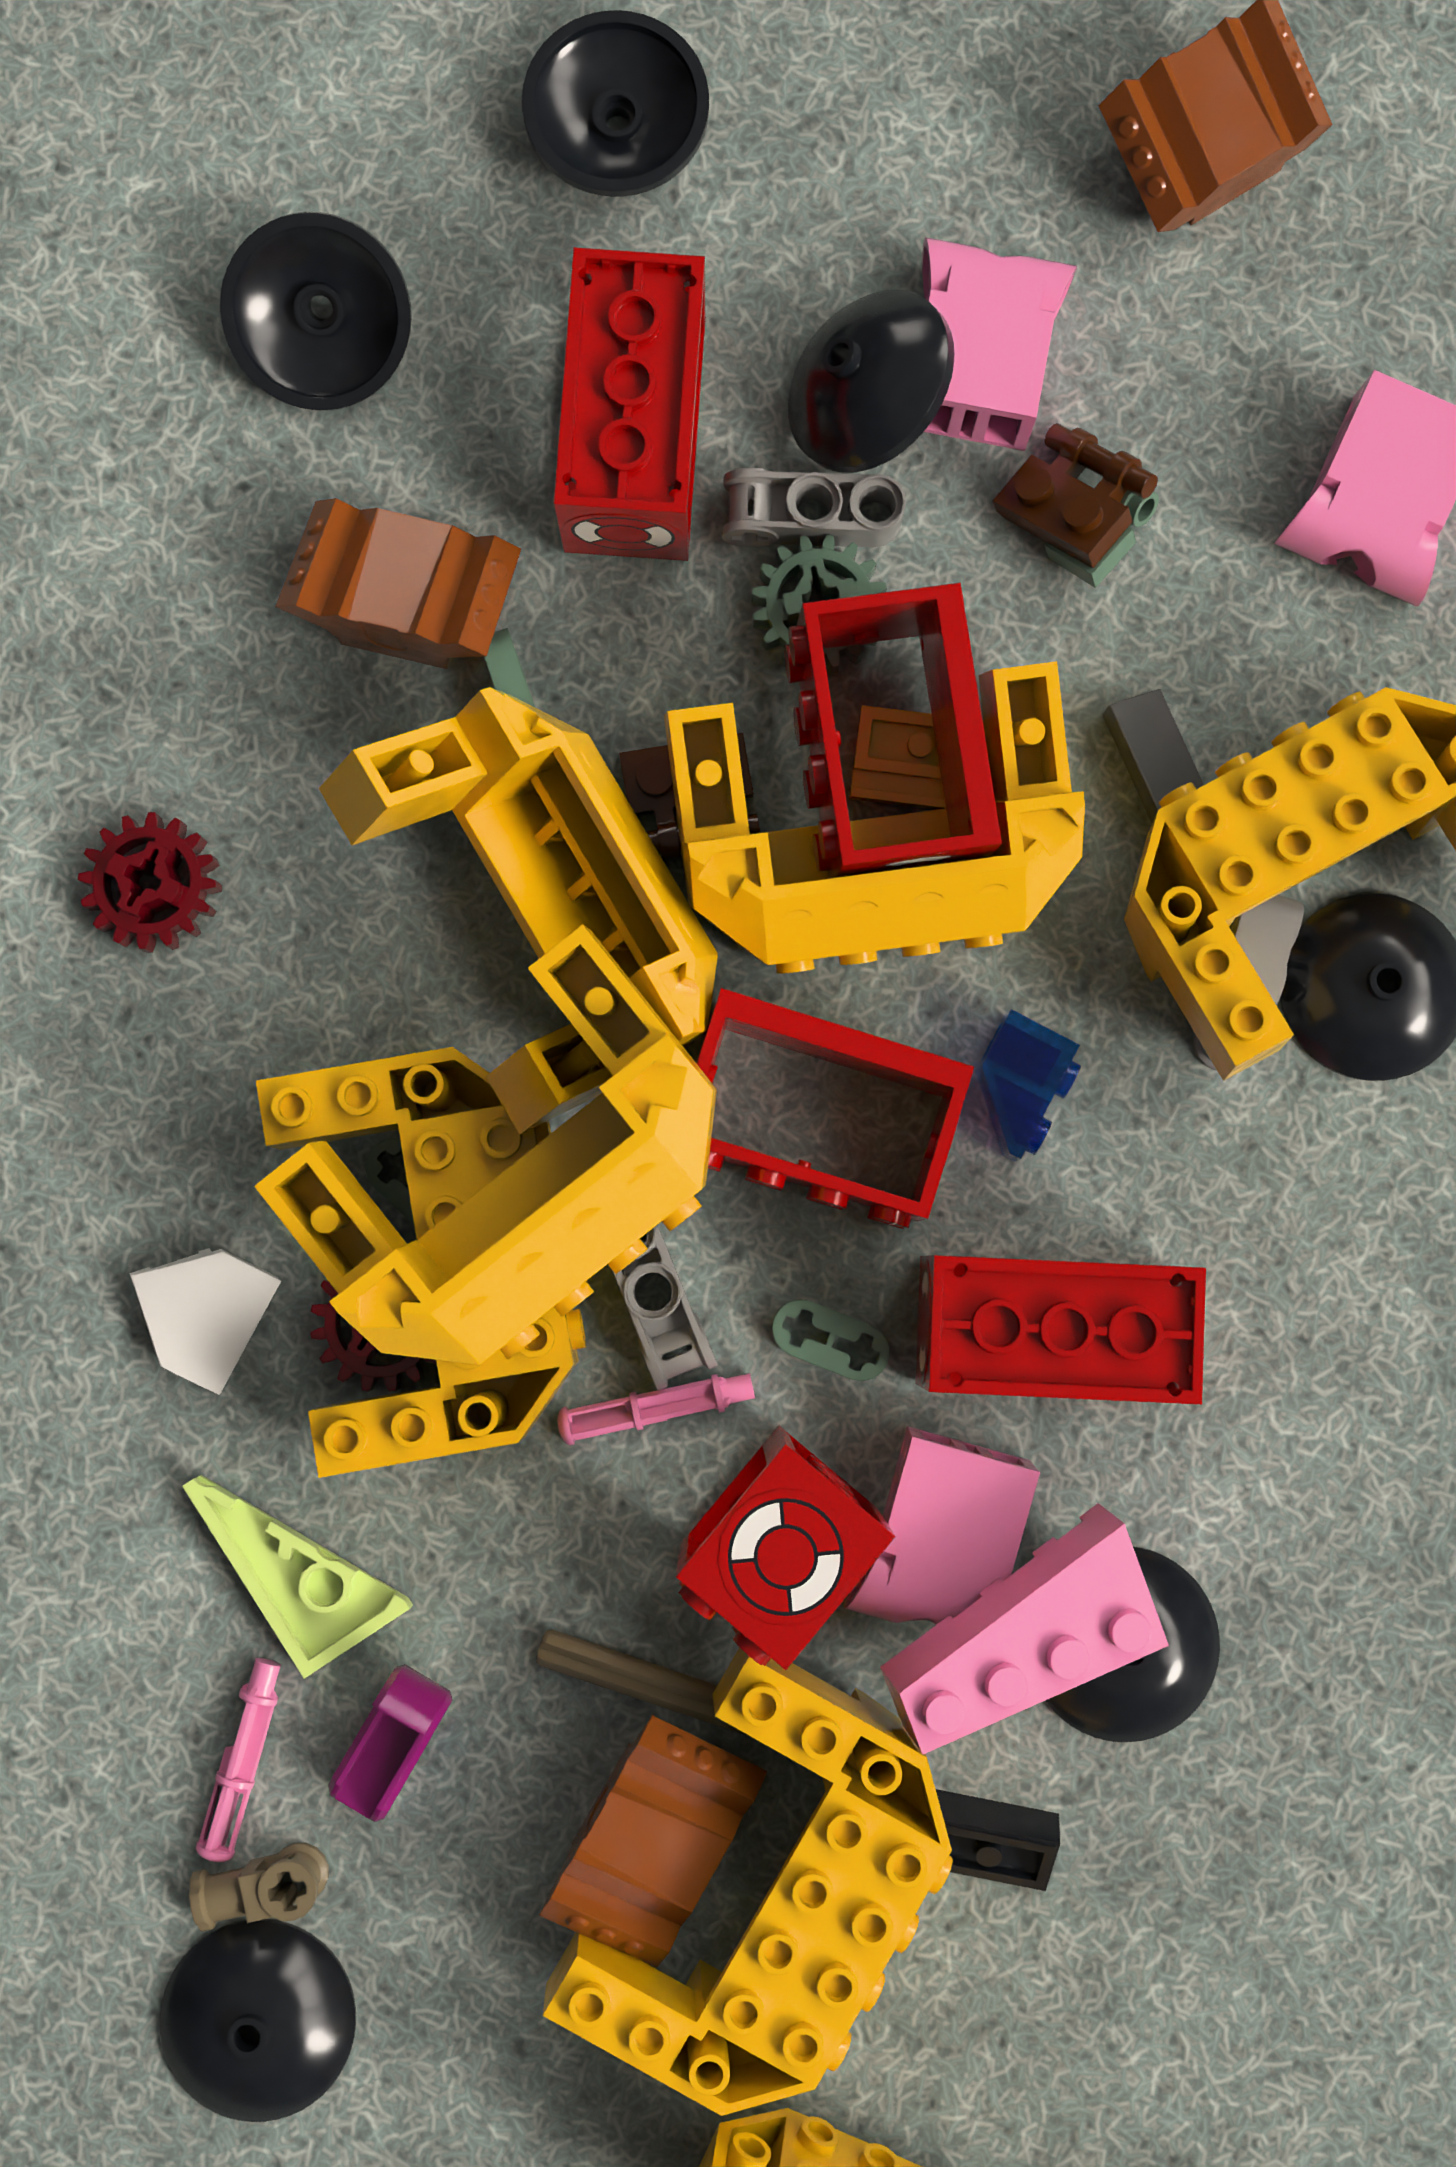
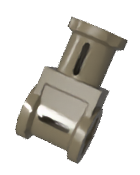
M293 1843L284 1847L277 1854L251 1859L247 1866L215 1874H210L206 1869L192 1872L189 1900L195 1924L203 1932L214 1929L218 1921L246 1916L247 1923L268 1918H275L280 1921H294L305 1916L313 1907L317 1896L324 1890L329 1878V1865L325 1855L317 1847L308 1843ZM286 1872H290L293 1882H283L282 1877ZM304 1881V1888L301 1892H297L294 1882Z

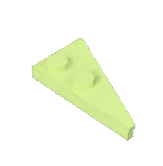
M203 1475L192 1479L182 1486L304 1679L413 1606L410 1599L404 1594Z

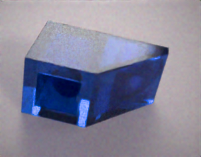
M1012 1009L1002 1018L975 1071L1002 1156L1014 1162L1020 1160L1025 1151L1033 1155L1037 1153L1052 1124V1121L1043 1116L1054 1095L1062 1099L1065 1098L1080 1071L1081 1065L1072 1061L1080 1046L1079 1044Z

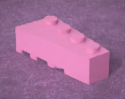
M1099 1503L1081 1515L1079 1518L1082 1522L1060 1539L1056 1540L1052 1537L1032 1552L1034 1558L1004 1581L998 1578L980 1591L981 1598L955 1618L950 1615L880 1667L902 1726L922 1755L1169 1646L1126 1526Z

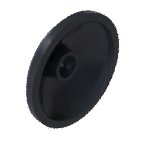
M608 10L584 15L570 21L555 31L541 45L526 72L522 90V112L530 143L540 160L553 174L565 183L587 193L609 197H624L655 189L670 181L688 165L699 149L706 132L709 118V89L699 58L686 40L665 23L644 14L632 11ZM615 116L624 117L629 122L624 129L619 131L610 129L606 124L609 119Z
M298 212L269 221L255 230L239 246L231 258L222 282L220 294L221 322L227 344L235 360L258 387L289 405L310 410H334L361 402L373 395L391 378L405 354L411 332L412 315L410 296L403 274L393 256L375 236L358 224L343 217L322 212ZM320 295L329 299L333 307L332 315L329 318L322 319L313 313L311 300L314 296Z
M885 290L866 295L848 304L831 316L818 329L805 347L797 363L788 398V419L792 435L797 445L809 458L820 466L841 473L861 472L880 466L895 458L913 444L925 431L945 399L954 368L955 352L952 333L947 321L938 309L916 293L904 290Z
M1364 893L1352 895L1334 901L1318 910L1300 927L1296 941L1291 948L1287 963L1286 981L1280 997L1285 1020L1294 1033L1295 1039L1314 1060L1324 1067L1340 1075L1357 1080L1386 1081L1411 1075L1430 1065L1446 1051L1456 1038V940L1451 932L1435 915L1422 906L1390 894ZM1380 971H1386L1394 978L1395 986L1391 993H1385L1378 987L1377 975Z
M1134 1546L1136 1557L1169 1646L1045 1700L1051 1709L1070 1726L1094 1738L1113 1742H1137L1155 1738L1171 1731L1188 1719L1209 1692L1216 1675L1220 1655L1218 1623L1212 1605L1201 1586L1184 1568L1166 1556L1152 1550Z
M269 1919L247 1923V1920L228 1924L211 1932L197 1942L184 1955L169 1978L160 2010L161 2044L167 2063L179 2084L194 2100L212 2112L226 2118L247 2122H266L291 2116L302 2111L323 2096L343 2070L352 2049L356 2030V2005L352 1986L337 1957L313 1934L290 1923ZM242 2025L254 2026L260 2033V2041L256 2043L244 2041L240 2036L239 2027Z

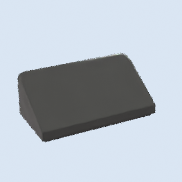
M1161 689L1118 701L1106 708L1102 715L1151 823H1153L1158 810L1161 808L1159 801L1168 793L1190 782L1194 784L1196 789L1204 785Z

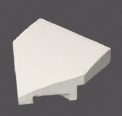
M210 1248L200 1250L198 1254L152 1269L147 1267L129 1273L160 1366L218 1395L222 1392L281 1282L278 1277L222 1249L212 1252Z

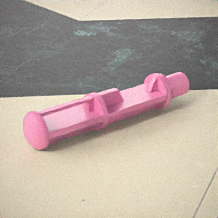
M750 1373L730 1378L718 1377L717 1374L711 1375V1379L665 1388L659 1391L656 1390L638 1395L635 1391L629 1393V1397L569 1410L567 1407H563L558 1413L557 1425L562 1440L568 1445H574L576 1440L636 1428L637 1431L643 1430L645 1425L667 1421L670 1418L711 1409H716L719 1413L725 1412V1408L730 1404L755 1399Z
M256 1658L249 1683L243 1685L238 1695L246 1703L235 1744L225 1747L219 1771H217L215 1776L216 1782L200 1839L196 1844L197 1853L208 1861L226 1862L231 1860L235 1854L234 1848L249 1795L255 1783L254 1777L274 1706L277 1705L278 1701L274 1688L281 1664L273 1660ZM220 1786H221V1787H222V1790H221L220 1797H219V1800H218L217 1808H216V1811H215V1815H214V1818H213V1822H212V1825H211V1829H210V1832H209L208 1839H206V1835H207V1832H208V1828H209V1825H210V1821H211L212 1814H213V1811H214V1807H215V1804H216V1800H217V1797H218L219 1789H220ZM241 1793L243 1794L230 1845L227 1847L225 1844Z

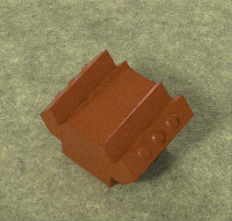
M1256 0L1239 18L1225 17L1216 27L1209 30L1206 35L1177 53L1173 52L1167 57H1160L1139 79H1124L1098 105L1157 232L1173 231L1187 222L1193 225L1281 171L1286 161L1307 149L1333 125L1278 0Z
M337 498L315 501L275 607L325 628L339 640L341 645L447 669L450 658L487 656L521 548L495 535L475 537L453 525L380 508L359 510Z
M652 1715L633 1744L628 1743L576 1834L566 1861L539 1916L657 1968L670 1953L681 1926L693 1912L733 1841L743 1815L758 1795L767 1771Z

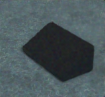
M936 1789L952 1849L950 1856L953 1858L950 1872L1046 1891L1060 1847L1059 1813Z

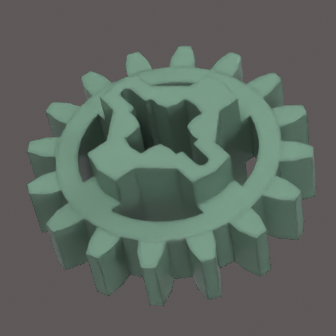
M828 534L823 541L822 548L813 549L807 535L800 537L799 553L793 555L783 545L777 548L776 559L779 567L776 568L763 563L760 568L759 578L768 587L759 586L752 589L751 602L758 606L766 607L753 613L752 617L754 628L770 629L763 637V648L767 651L779 645L784 648V645L789 644V627L797 626L802 604L810 601L812 583H814L816 593L820 594L822 601L886 592L885 582L870 583L869 581L875 573L876 562L872 559L858 565L855 562L858 545L852 542L845 548L843 553L835 551L834 537ZM825 568L836 571L842 574L847 579L841 580L840 578L826 571ZM798 573L800 579L795 590L783 594V599L777 600L785 583ZM874 642V643H871V644H866V645H870V646H874V647H875V645L877 644V642ZM857 644L823 649L826 666L831 674L838 673L841 656L845 655L851 662L858 664L861 662L863 655L861 646ZM783 649L781 665L786 667Z

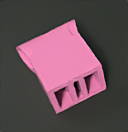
M925 237L922 251L924 298L936 307L947 321L953 337L955 356L952 379L945 399L936 416L924 432L1025 451L1037 418L1053 323L1075 275L1076 265L1028 256L1001 257L975 246Z
M1374 370L1354 395L1308 501L1274 544L1318 564L1337 565V559L1351 556L1358 567V570L1353 573L1368 586L1413 606H1419L1427 593L1433 575L1438 548V534L1444 527L1456 501V405Z
M907 1426L883 1513V1518L896 1537L847 1595L844 1609L894 1623L930 1620L937 1625L949 1615L955 1618L981 1598L980 1591L996 1579L1000 1578L1004 1581L1012 1574L1040 1471L1030 1460Z

